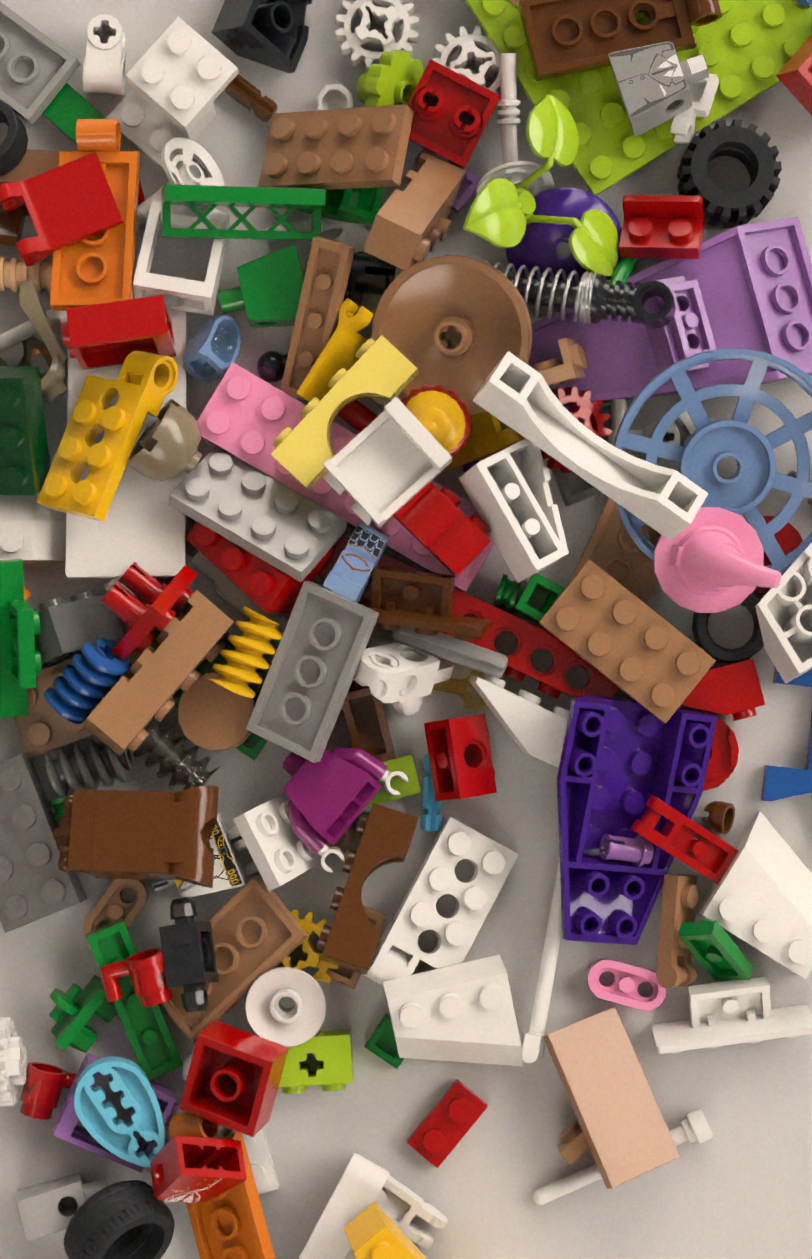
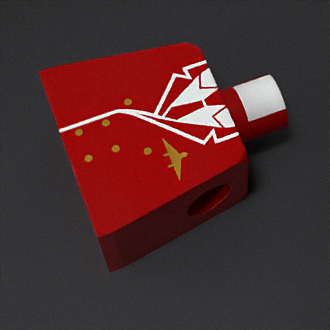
M175 1135L152 1158L150 1164L154 1197L164 1203L207 1202L247 1180L240 1140Z

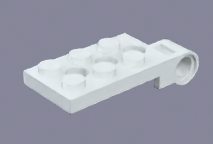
M447 817L393 921H389L377 943L369 971L364 976L383 986L382 981L411 976L419 960L435 969L463 963L519 854L456 819ZM462 859L470 860L475 868L474 876L467 882L459 881L455 875V866ZM445 894H450L456 901V910L449 917L440 916L436 909L438 899ZM425 930H432L438 937L437 947L429 953L422 952L417 943L419 935Z

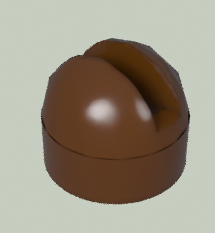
M724 801L710 802L704 808V811L708 812L709 815L708 817H702L703 823L713 832L728 834L735 818L734 805Z

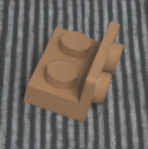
M563 338L558 340L563 362L562 359L557 360L556 358L533 365L534 370L543 376L549 388L585 378L583 369L589 368L584 346L576 344L574 339Z

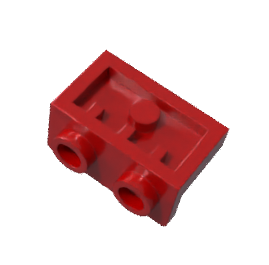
M623 196L624 220L619 242L620 258H700L705 225L703 199L701 196Z

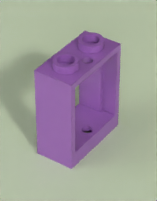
M86 1053L52 1125L53 1136L142 1173L144 1167L125 1161L111 1153L96 1141L86 1128L77 1125L79 1119L75 1112L73 1100L75 1083L81 1072L89 1064L101 1059ZM100 1072L94 1074L95 1082L91 1085L93 1088L99 1076L102 1075ZM110 1073L105 1075L107 1078L112 1076ZM149 1080L160 1105L163 1124L169 1127L171 1118L177 1114L179 1105L175 1103L176 1096L174 1090ZM141 1136L138 1141L139 1149L136 1152L145 1151L147 1155L153 1152L152 1144L155 1140L147 1142Z

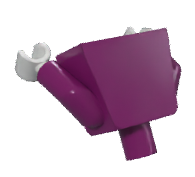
M336 747L330 752L324 750L320 762L315 763L291 752L283 762V769L292 776L284 787V792L290 798L287 804V811L292 831L312 853L318 852L321 855V865L327 872H334V869L325 861V857L328 854L335 853L345 862L343 851L335 846L329 847L327 842L329 841L333 845L337 842L382 788L378 781H383L385 791L393 796L401 794L390 786V779L393 776L399 777L406 783L408 782V777L405 773L401 771L389 772L386 764L360 748Z

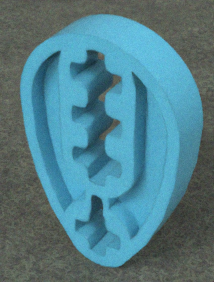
M104 1057L89 1064L79 1075L73 1092L74 1108L79 1121L90 1135L111 1153L138 1166L150 1167L152 1158L164 1147L165 1129L160 1105L146 1074L136 1063L123 1057ZM96 1072H100L103 1076L109 1073L112 1075L108 1079L111 1090L113 1092L122 1091L119 1098L121 1105L125 1109L131 1106L134 1108L130 1112L132 1118L130 1121L125 1122L122 1118L115 1120L114 1118L117 1116L116 1107L111 1101L106 1104L103 1103L106 1096L102 1086L98 1085L94 1088L91 1086L95 1082L94 1074ZM134 1131H138L147 1142L155 1140L152 1144L153 1152L147 1155L145 1151L136 1152L139 1149V1145Z

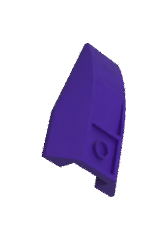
M587 695L572 699L557 774L562 934L565 940L637 945L664 883V874H668L675 857L653 844V858L649 864H644L642 867H636L632 862L604 860L600 857L602 851H599L601 838L604 834H611L612 836L635 839L639 834L630 828L636 819L641 820L648 809L645 804L651 795L662 800L686 817L692 818L703 791L717 721L716 716L679 707L668 722L664 724L632 699ZM662 816L654 830L660 833L668 819Z

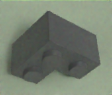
M93 590L71 596V602L63 603L62 598L59 597L40 603L39 608L34 609V611L38 612L40 618V635L35 636V651L38 650L40 652L42 667L82 653L81 647L86 642L97 645L96 641L98 638H105L111 642L123 638L124 633L118 615L100 602L106 594L94 596Z

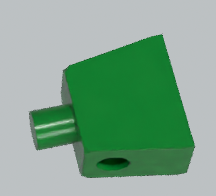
M296 244L289 245L238 266L237 273L240 286L218 291L222 313L227 314L246 310L250 327L294 326L304 282Z

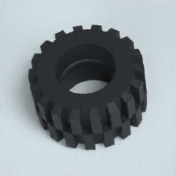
M734 119L730 126L726 125L725 120L717 121L714 128L707 125L701 129L698 137L696 135L693 137L681 159L677 178L680 179L677 186L679 195L702 197L704 216L709 218L707 225L716 227L718 222H724V228H732L736 222H739L740 226L748 223L753 216L756 218L764 210L779 186L781 178H778V175L782 170L781 161H776L779 151L776 145L769 148L768 143L771 137L766 132L759 136L755 133L758 126L750 123L748 128L741 127L742 120ZM720 156L738 159L749 172V187L735 193L720 190L712 183L708 176V162Z

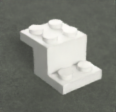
M178 16L126 74L132 90L106 119H119L121 134L164 171L162 164L164 145L174 137H185L195 141L217 116L213 101L237 76L239 70ZM172 151L169 156L170 161L175 156L180 155V151Z

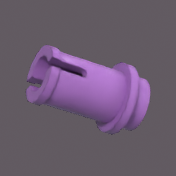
M604 834L601 838L599 851H602L600 857L604 860L632 862L636 867H642L644 864L651 862L654 846L653 843L640 835L634 839Z

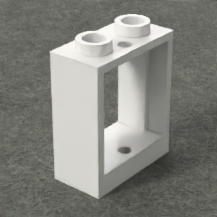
M151 201L133 281L135 298L163 295L166 306L169 309L213 316L229 239L213 240L205 282L150 273L159 229L162 227L161 202ZM171 205V228L188 229L198 219L188 207ZM202 208L198 210L203 214L207 209ZM214 208L206 216L218 230H228L230 228L229 214L222 213ZM201 221L194 229L208 228Z

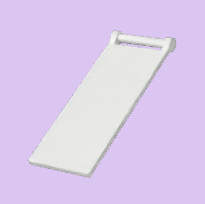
M168 308L176 356L171 358L175 360L178 367V380L173 391L166 395L162 407L170 399H173L187 410V371L183 368L182 361L187 347V311ZM68 348L67 425L87 375L117 380L123 364L83 370L77 358L71 359ZM116 395L112 399L109 407L115 406V404L118 401L119 395ZM149 414L146 415L135 444L146 427L150 428L158 419L157 417L150 416ZM104 431L96 437L94 444L101 442ZM126 465L104 522L66 513V576L70 579L121 578L128 568L136 562L139 567L153 578L175 577L186 564V515L169 505V494L186 477V472L182 470L173 479L159 481L152 480ZM89 468L84 470L80 481L86 479L89 474Z

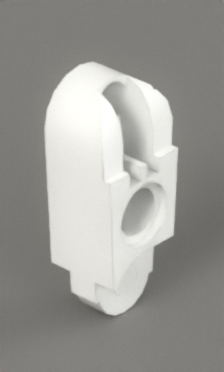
M397 642L365 649L353 680L361 686H369L370 693L381 702H398L401 704L430 695L434 684L449 680L454 662Z

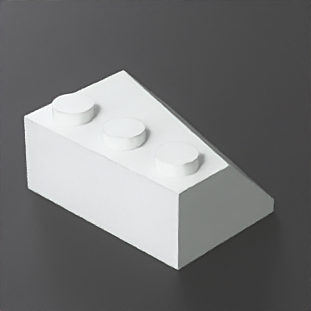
M812 542L781 576L779 586L771 588L755 606L765 651L785 684L812 669Z
M758 811L736 846V849L739 851L719 884L714 882L697 912L712 921L716 920L721 927L806 980L812 970V873L765 816Z
M500 954L421 972L404 978L382 981L399 1058L523 1067L522 1045L507 972Z

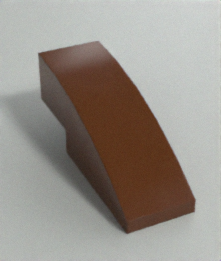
M353 680L342 706L352 747L363 749L381 762L395 759L396 755L383 702L370 693L369 686H361Z

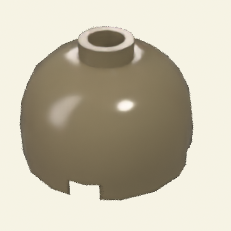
M170 399L160 409L158 419L150 428L146 427L133 447L129 462L127 463L135 471L152 480L165 481L173 479L182 470L189 474L202 457V453L197 451L201 441V429L196 419L183 406Z

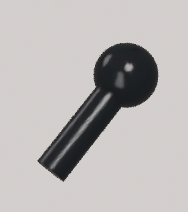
M268 351L261 355L257 362V371L261 378L268 382H277L283 379L288 353L282 355L277 351Z

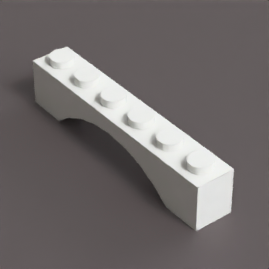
M509 351L494 367L472 400L669 540L673 539L691 524L708 495L706 491L678 471L636 458L594 434L561 404L540 373Z

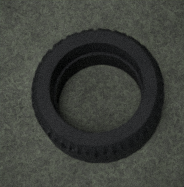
M138 1180L120 1181L99 1190L78 1208L66 1229L64 1249L69 1259H161L173 1237L174 1218L166 1204L154 1197L153 1188L150 1185Z

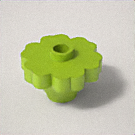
M404 50L382 52L379 64H372L369 67V71L359 77L356 86L358 99L365 104V107L408 105L424 72L421 60L411 58L410 53Z

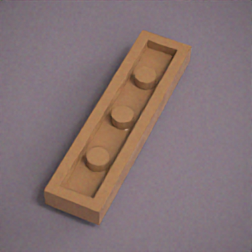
M320 236L313 237L280 388L281 391L288 395L303 399L296 392L338 326L339 310L344 301L355 247Z

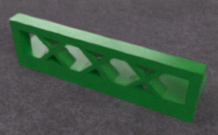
M165 184L161 189L162 237L312 241L313 237H321V208L326 205V189ZM171 205L187 206L198 219L188 229L171 228ZM195 206L210 207L202 214ZM215 207H227L238 220L228 230H218L206 216ZM235 207L250 208L242 215ZM255 208H266L277 219L267 231H257L246 219ZM275 208H286L288 210L281 216ZM295 209H312L311 232H297L285 219ZM202 221L208 229L194 228ZM242 223L248 230L234 229ZM281 224L287 231L274 230Z

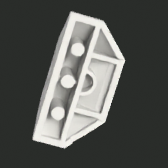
M40 492L36 496L0 495V560L22 559L23 564L65 562L66 512L46 508L37 503Z

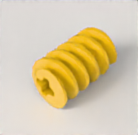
M244 606L242 611L250 621H236L235 626L243 634L242 636H228L227 639L235 647V650H221L220 654L228 663L227 665L214 664L213 669L219 674L220 678L208 679L242 697L254 698L256 694L248 684L262 683L263 679L255 670L256 668L267 670L270 668L271 665L263 655H275L277 649L270 641H281L283 633L278 629L280 624Z

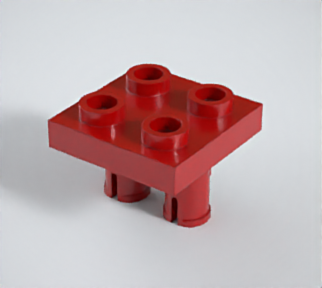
M430 59L408 103V106L414 111L409 141L465 169L501 96Z
M134 562L100 601L128 624L126 627L128 632L113 648L112 652L122 661H125L134 649L141 654L156 637L151 630L154 629L157 633L161 632L176 615V612L171 607L173 606L178 611L193 594L188 586L198 574L185 564L168 585L165 582L162 585ZM119 583L125 585L141 601H143L145 605H143L138 599L134 598L130 593H128L124 588H122Z

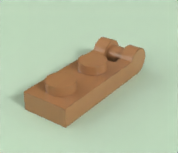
M664 874L656 970L657 981L664 988L690 986L696 981L697 973L695 967L691 964L692 953L680 940L678 933L681 923L694 922L695 907L699 901L698 876Z

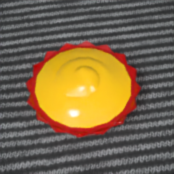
M425 384L420 389H412L409 396L401 400L405 407L451 457H455L459 449L466 447L467 437L472 433L470 428L471 416L466 409V403L458 398L455 391L446 390L441 385L433 387Z

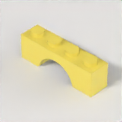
M382 335L376 341L372 338L367 340L355 354L359 360L348 371L345 368L340 369L327 384L331 390L321 400L317 397L312 399L300 413V416L304 419L293 430L290 427L285 428L272 443L276 449L271 455L309 490L327 472L323 463L328 458L331 460L334 457L330 442V432L334 419L341 409L354 400L366 397L380 398L390 402L419 374L418 368Z

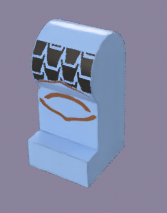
M361 521L322 586L359 603L373 574V568L377 566L387 546L389 536Z

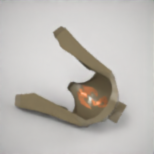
M34 279L21 283L19 305L44 341L33 336L22 341L24 352L17 366H31V362L39 353L43 356L48 364L49 371L40 374L42 394L50 403L68 392V387L63 381L66 375L64 361L68 357L46 314ZM0 357V366H8L6 361Z

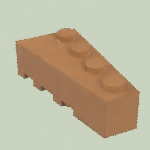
M196 590L189 598L183 612L178 617L176 616L171 619L156 638L155 644L152 647L146 648L131 666L130 672L126 676L121 677L86 718L83 725L119 756L127 748L135 752L149 735L144 728L150 721L155 718L161 722L175 705L170 698L176 691L181 688L186 693L201 675L196 668L205 658L212 663L221 650L226 647V644L221 640L234 621Z

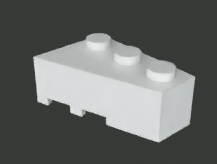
M525 438L476 463L458 478L482 521L491 530L489 532L518 583L549 567L569 553L557 504L553 505L548 484L551 480L549 468L544 467L540 448Z

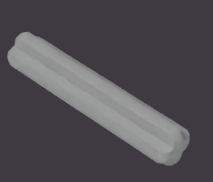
M400 626L399 629L393 630L392 639L395 642L497 678L502 677L507 667L508 657L506 655L455 639L441 632H438L436 635H421L415 633L414 628Z

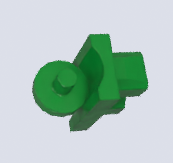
M97 975L92 977L83 990L73 983L66 993L55 988L50 994V998L56 1006L49 1013V1016L57 1021L51 1029V1033L56 1037L55 1045L64 1051L68 1046H71L86 1053L97 1038L96 1031L86 1025L87 1021L95 1014L108 1023L117 1014L113 1002H107L101 978Z

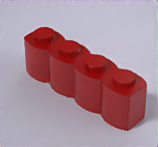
M429 482L398 510L393 517L457 578L491 543V540L486 536L491 530L475 514L467 518L457 508L462 502L446 486L438 490Z

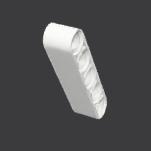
M354 1152L298 1259H345L351 1246L343 1227L376 1201L390 1171Z

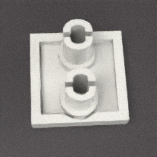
M286 793L233 818L236 826H233L228 833L230 840L241 835L242 839L232 845L240 851L248 849L253 861L246 867L247 875L249 876L259 871V875L263 878L269 891L321 863V855L318 852L312 853L292 831L287 811V804L290 798Z

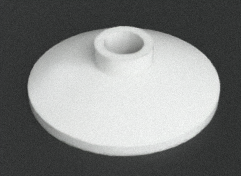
M290 967L275 968L259 976L250 987L245 1003L246 1016L251 1028L259 1037L286 1047L296 1046L311 1039L321 1028L326 1014V999L320 985L306 972ZM290 997L295 1005L291 1008H285L281 1005L280 999Z

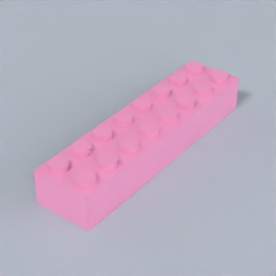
M232 362L197 420L201 429V439L214 447L218 446L347 520V526L355 530L362 520L351 509V506L356 502L346 491L338 495L325 481L323 476L309 490L271 455L276 449L272 445L273 441L285 428L290 427L293 430L304 419L300 416V413L306 405ZM333 422L330 432V442L334 456L357 436ZM434 480L430 481L438 490L444 487ZM454 493L462 502L457 508L467 518L475 514L482 520L473 503ZM393 516L380 528L373 521L368 524L389 536L386 549L425 572L453 575ZM490 533L486 536L491 540V543L457 578L455 577V588L465 593L469 589L495 545Z

